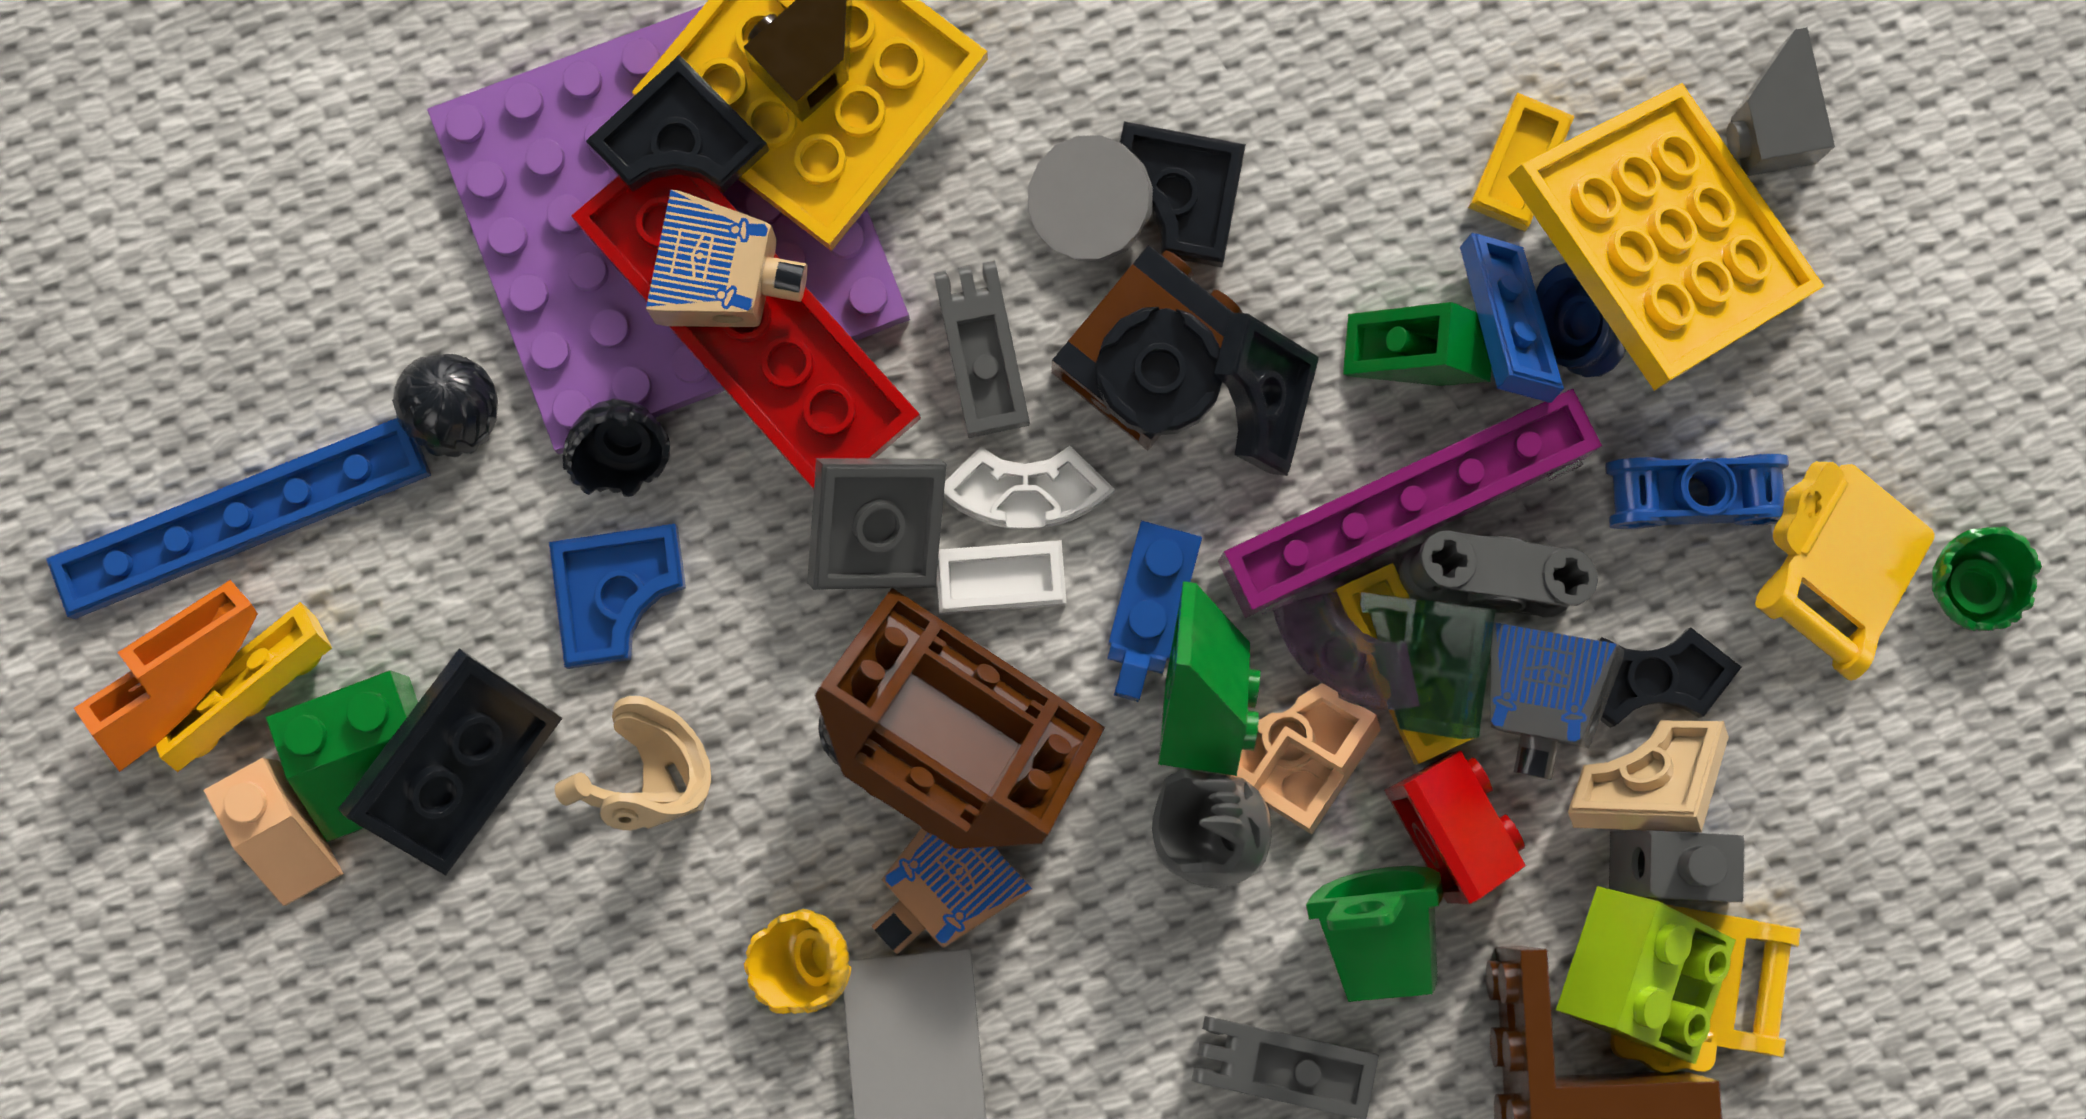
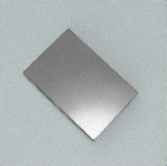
M971 948L849 960L851 974L844 990V1004L854 1119H987Z

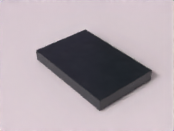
M459 648L338 809L347 819L446 876L563 718L551 708Z

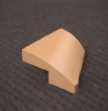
M1321 683L1299 696L1296 703L1288 710L1281 713L1272 712L1259 720L1254 751L1242 750L1237 776L1234 777L1243 778L1260 792L1268 807L1312 835L1380 732L1381 728L1377 715Z

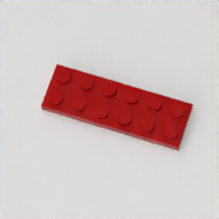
M679 174L656 178L632 192L617 176L573 213L571 217L647 302L670 191H681L737 211L718 189L703 179ZM775 253L774 258L780 259L778 255ZM806 287L801 302L766 296L759 326H668L813 490L816 458H876L921 419L920 413Z

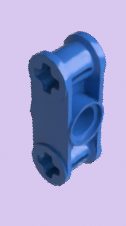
M1757 454L1737 458L1663 460L1656 457H1636L1607 462L1605 470L1607 475L1613 477L1615 514L1609 517V527L1614 529H1640L1682 524L1734 523L1743 526L1777 524L1783 513L1785 498L1783 469L1789 466L1788 456L1784 454ZM1690 478L1700 480L1707 487L1709 500L1706 506L1698 504L1690 496L1688 489Z

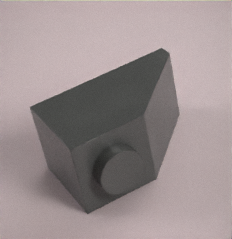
M1808 27L1795 29L1776 50L1730 118L1731 123L1728 124L1726 134L1728 149L1736 160L1740 159L1741 168L1747 176L1815 165L1835 147Z

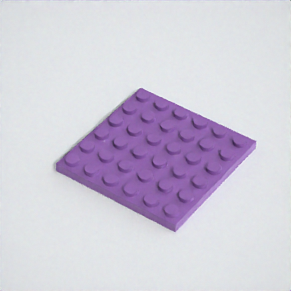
M703 6L427 109L554 451L558 454L563 453L565 440L574 422L584 411L599 402L611 399L632 401L644 406L656 418L725 391L668 326L655 324L646 310L647 302L571 217L573 213L617 177L589 148L586 140L634 97L632 94L634 88ZM737 180L722 193L738 212L765 221L772 226L777 239L775 253L780 259L807 264L805 287L854 341L910 320L909 313L867 208L835 248L830 251L740 180Z

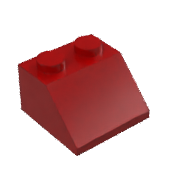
M1461 750L1450 753L1384 790L1426 867L1440 872L1444 899L1447 903L1471 904L1484 897L1526 866L1519 854V851L1525 848L1520 832L1508 815L1504 814L1498 817L1486 795L1493 791L1486 772L1474 757L1466 760Z

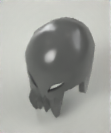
M1183 769L1167 776L1163 781L1153 814L1152 834L1157 855L1170 872L1201 887L1220 889L1234 886L1259 872L1266 861L1271 845L1272 824L1268 806L1262 795L1243 778Z

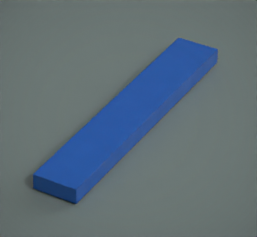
M395 418L46 558L67 617L77 619L432 475L420 445L415 438L407 435L401 428L398 419Z

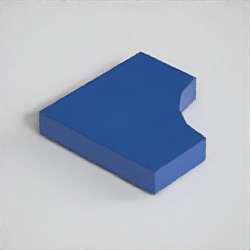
M676 524L549 542L564 667L572 669L631 660L633 634L644 612L661 597L686 588L679 531Z

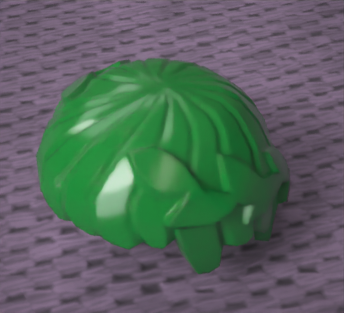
M2005 526L1970 529L1951 540L1938 556L1932 569V592L1946 616L1955 624L1961 625L1963 629L1971 631L2005 629L2010 627L2012 623L2018 622L2022 618L2023 611L2033 607L2035 601L2033 594L2037 589L2035 575L2042 568L2041 561L2038 560L2036 550L2030 547V542L2026 537L2013 532Z

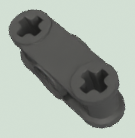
M1451 530L1439 531L1428 537L1424 543L1407 550L1401 558L1398 568L1399 578L1403 587L1415 598L1424 601L1464 605L1485 612H1514L1541 617H1554L1567 610L1569 606H1577L1589 600L1596 591L1598 583L1597 569L1592 560L1579 550L1527 543L1524 540L1513 537L1479 536Z

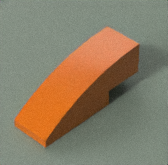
M231 580L117 652L131 671L74 707L84 725L119 772L157 745L191 713L217 683L240 649L258 613Z

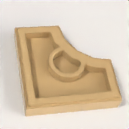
M1660 720L1651 737L1633 752L1609 762L1583 765L1568 810L1573 828L1702 833L1729 738L1724 721Z

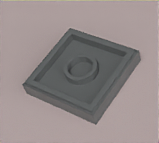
M816 458L807 576L808 585L813 590L936 587L947 464L940 459Z

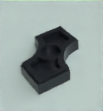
M1691 627L1685 629L1676 640L1659 649L1640 651L1620 646L1625 651L1623 661L1600 720L1609 728L1615 727L1634 710L1652 704L1676 706L1694 714L1698 718L1704 717L1742 666ZM1603 637L1597 639L1598 641L1614 643Z

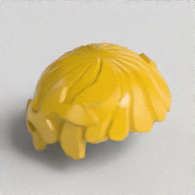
M799 909L796 912L779 915L767 925L768 928H764L754 934L750 940L751 944L748 945L746 951L747 959L744 962V970L746 975H748V985L755 992V998L762 1004L769 1006L770 1011L777 1014L813 1013L831 1006L843 994L851 974V966L848 963L847 943L840 931L835 927V923L826 916L815 913V911Z

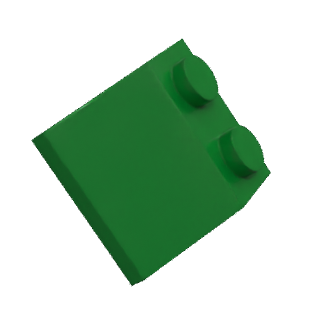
M1183 581L1165 679L1158 765L1237 776L1242 750L1254 751L1259 712L1249 711L1248 708L1255 709L1257 704L1260 670L1249 669L1250 641L1207 594L1193 582Z
M389 670L266 717L286 779L326 842H331L364 829L347 819L338 808L417 705L418 700L409 676Z

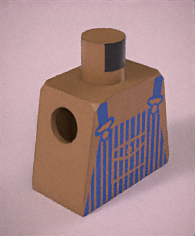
M921 828L882 878V881L899 901L871 926L897 955L925 929L944 948L1025 896L1032 888L995 847L954 849L935 835L929 834Z

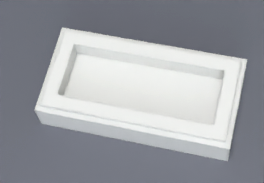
M1062 540L939 550L937 586L940 615L1065 606L1067 602Z

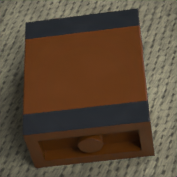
M1149 245L1052 359L1051 373L1147 451L1161 435L1151 436L1127 428L1108 411L1097 390L1096 361L1104 337L1121 318L1141 308L1159 307V309L1168 308L1174 311L1179 309L1193 314L1212 331L1221 348L1230 313H1243L1241 308L1226 294L1219 290H1213L1209 294L1191 279L1194 275L1192 269L1177 255L1167 250L1161 255Z

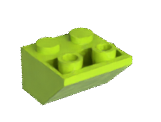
M1597 886L1556 1011L1597 1029L1696 1064L1702 1044L1710 1030V1019L1722 982L1730 968V957L1736 940L1659 901Z

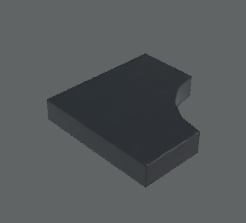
M680 55L586 140L589 148L632 192L653 179L679 174L703 179L724 193L769 151L767 143Z
M1124 121L1120 143L1125 145L1144 164L1153 187L1152 214L1161 232V255L1167 250L1177 255L1183 261L1222 268L1246 144Z
M1230 313L1214 374L1227 386L1235 405L1238 427L1235 456L1267 473L1288 476L1319 357L1248 313Z

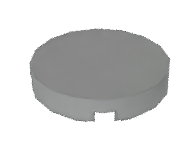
M1101 135L1075 136L1055 145L1038 162L1028 185V212L1036 233L1054 251L1078 261H1105L1126 252L1137 241L1135 239L1141 234L1143 227L1147 225L1152 214L1153 187L1144 164L1125 145Z

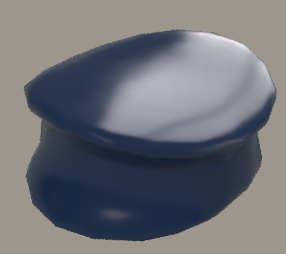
M1568 264L1556 265L1542 278L1536 290L1556 363L1584 378L1601 377L1617 366L1624 357L1626 349Z

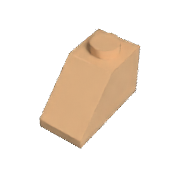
M261 758L203 790L233 849L283 906L343 875L328 843L286 779L281 761Z

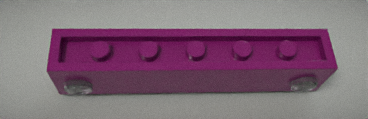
M1572 388L1558 395L1551 403L1542 402L1227 549L1222 553L1218 563L1244 617H1250L1258 612H1261L1263 616L1297 600V594L1537 481L1546 477L1548 481H1552L1584 465L1582 460L1598 450L1602 444Z

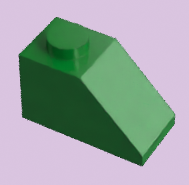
M1453 302L1348 314L1343 375L1436 386L1491 382L1492 367L1478 314L1475 311Z

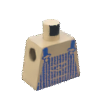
M671 190L646 310L655 324L662 326H759L766 296L801 302L806 286L808 267L806 263L774 258L777 239L772 226L765 221L681 191Z

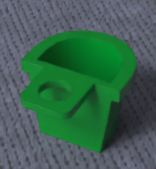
M1393 866L1361 871L1340 877L1321 886L1307 901L1306 907L1309 920L1319 919L1348 1002L1433 994L1438 984L1435 907L1440 905L1444 897L1440 872L1429 867Z

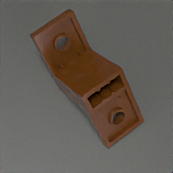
M1527 946L1495 947L1496 961H1488L1486 964L1487 993L1490 1001L1498 1000L1500 1027H1492L1490 1030L1491 1059L1494 1067H1502L1504 1094H1495L1494 1097L1495 1119H1722L1720 1081L1690 1072H1637L1555 1076L1547 949Z

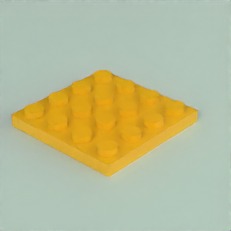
M708 0L634 88L632 94L635 96L680 55L769 147V151L738 180L830 251L835 248L988 60L987 50L921 0H852L849 80L801 122L751 70L744 50L751 30L759 21L769 14L780 15L795 0Z
M1683 83L1526 161L1508 176L1519 195L1654 391L1824 287L1821 280Z

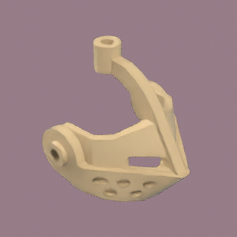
M627 696L619 699L614 704L612 710L613 726L618 734L637 747L643 761L642 793H621L602 789L592 785L589 778L582 772L571 775L555 785V795L561 804L568 806L582 800L591 806L601 808V819L608 826L631 831L642 827L652 828L703 810L711 784V768L702 742L694 730L677 713L649 698ZM675 764L687 787L685 792H679L668 770L669 765Z

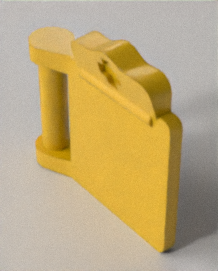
M1816 461L1810 465L1802 481L1786 492L1782 516L1773 530V540L1788 556L1782 566L1760 589L1756 596L1755 605L1771 619L1781 617L1833 659L1832 667L1847 680H1856L1872 664L1879 637L1934 541L1935 533L1928 525L1855 465L1845 464L1838 466L1834 462ZM1801 582L1858 628L1849 637H1846L1797 597Z
M1667 905L1736 940L1730 957V968L1722 982L1710 1019L1708 1036L1702 1044L1696 1064L1611 1034L1610 1044L1613 1053L1620 1058L1640 1061L1649 1069L1659 1073L1673 1072L1679 1069L1695 1072L1708 1071L1714 1066L1717 1046L1784 1058L1786 1039L1779 1038L1790 951L1791 947H1799L1801 928ZM1746 938L1765 942L1752 1033L1734 1030Z

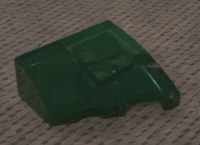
M1361 592L1360 606L1362 612L1370 614L1381 648L1380 651L1375 652L1381 671L1390 679L1393 686L1391 703L1399 728L1457 739L1479 738L1496 609Z

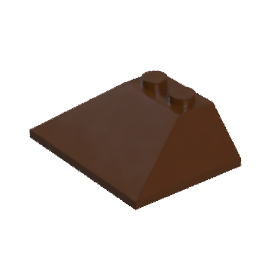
M894 588L890 589L815 693L817 704L843 776L863 788L869 795L880 799L918 824L923 830L935 835L954 849L1042 844L1049 835L1105 729L1103 725Z

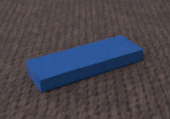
M1471 233L1460 246L1497 389L1551 403L1563 391L1564 387L1524 248L1484 235Z

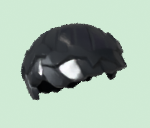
M437 354L420 357L412 361L403 370L394 388L392 402L401 428L409 437L415 438L419 445L425 446L427 452L431 455L459 457L462 453L472 454L480 445L489 440L490 433L497 420L498 397L492 379L483 367L476 362L457 354Z
M611 399L602 401L584 411L571 426L564 444L562 455L563 469L567 470V473L571 475L570 480L572 483L580 486L583 493L590 495L595 490L602 492L609 489L613 493L622 491L624 497H631L639 491L643 482L650 483L664 471L670 457V440L661 423L644 406L627 400Z

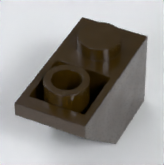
M795 0L780 15L777 16L773 13L764 17L755 25L748 36V43L744 46V50L751 70L801 122L849 80L852 0Z

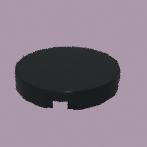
M1159 307L1141 308L1121 318L1104 337L1096 361L1097 390L1108 411L1127 428L1151 436L1178 434L1198 424L1215 405L1222 385V381L1214 374L1221 348L1212 331L1193 314L1179 309L1174 311L1168 308L1159 309Z

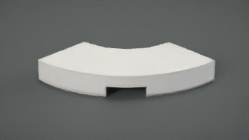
M980 446L945 481L944 500L960 512L994 526L1010 529H1039L1060 525L1090 512L1108 499L1115 492V489L1071 446L1051 459L1028 464L1001 460Z

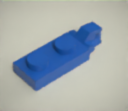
M1141 520L1108 645L1111 646L1107 659L1122 663L1114 696L1138 702L1147 671L1163 674L1166 661H1169L1182 584L1183 581L1191 582L1202 541L1201 536Z

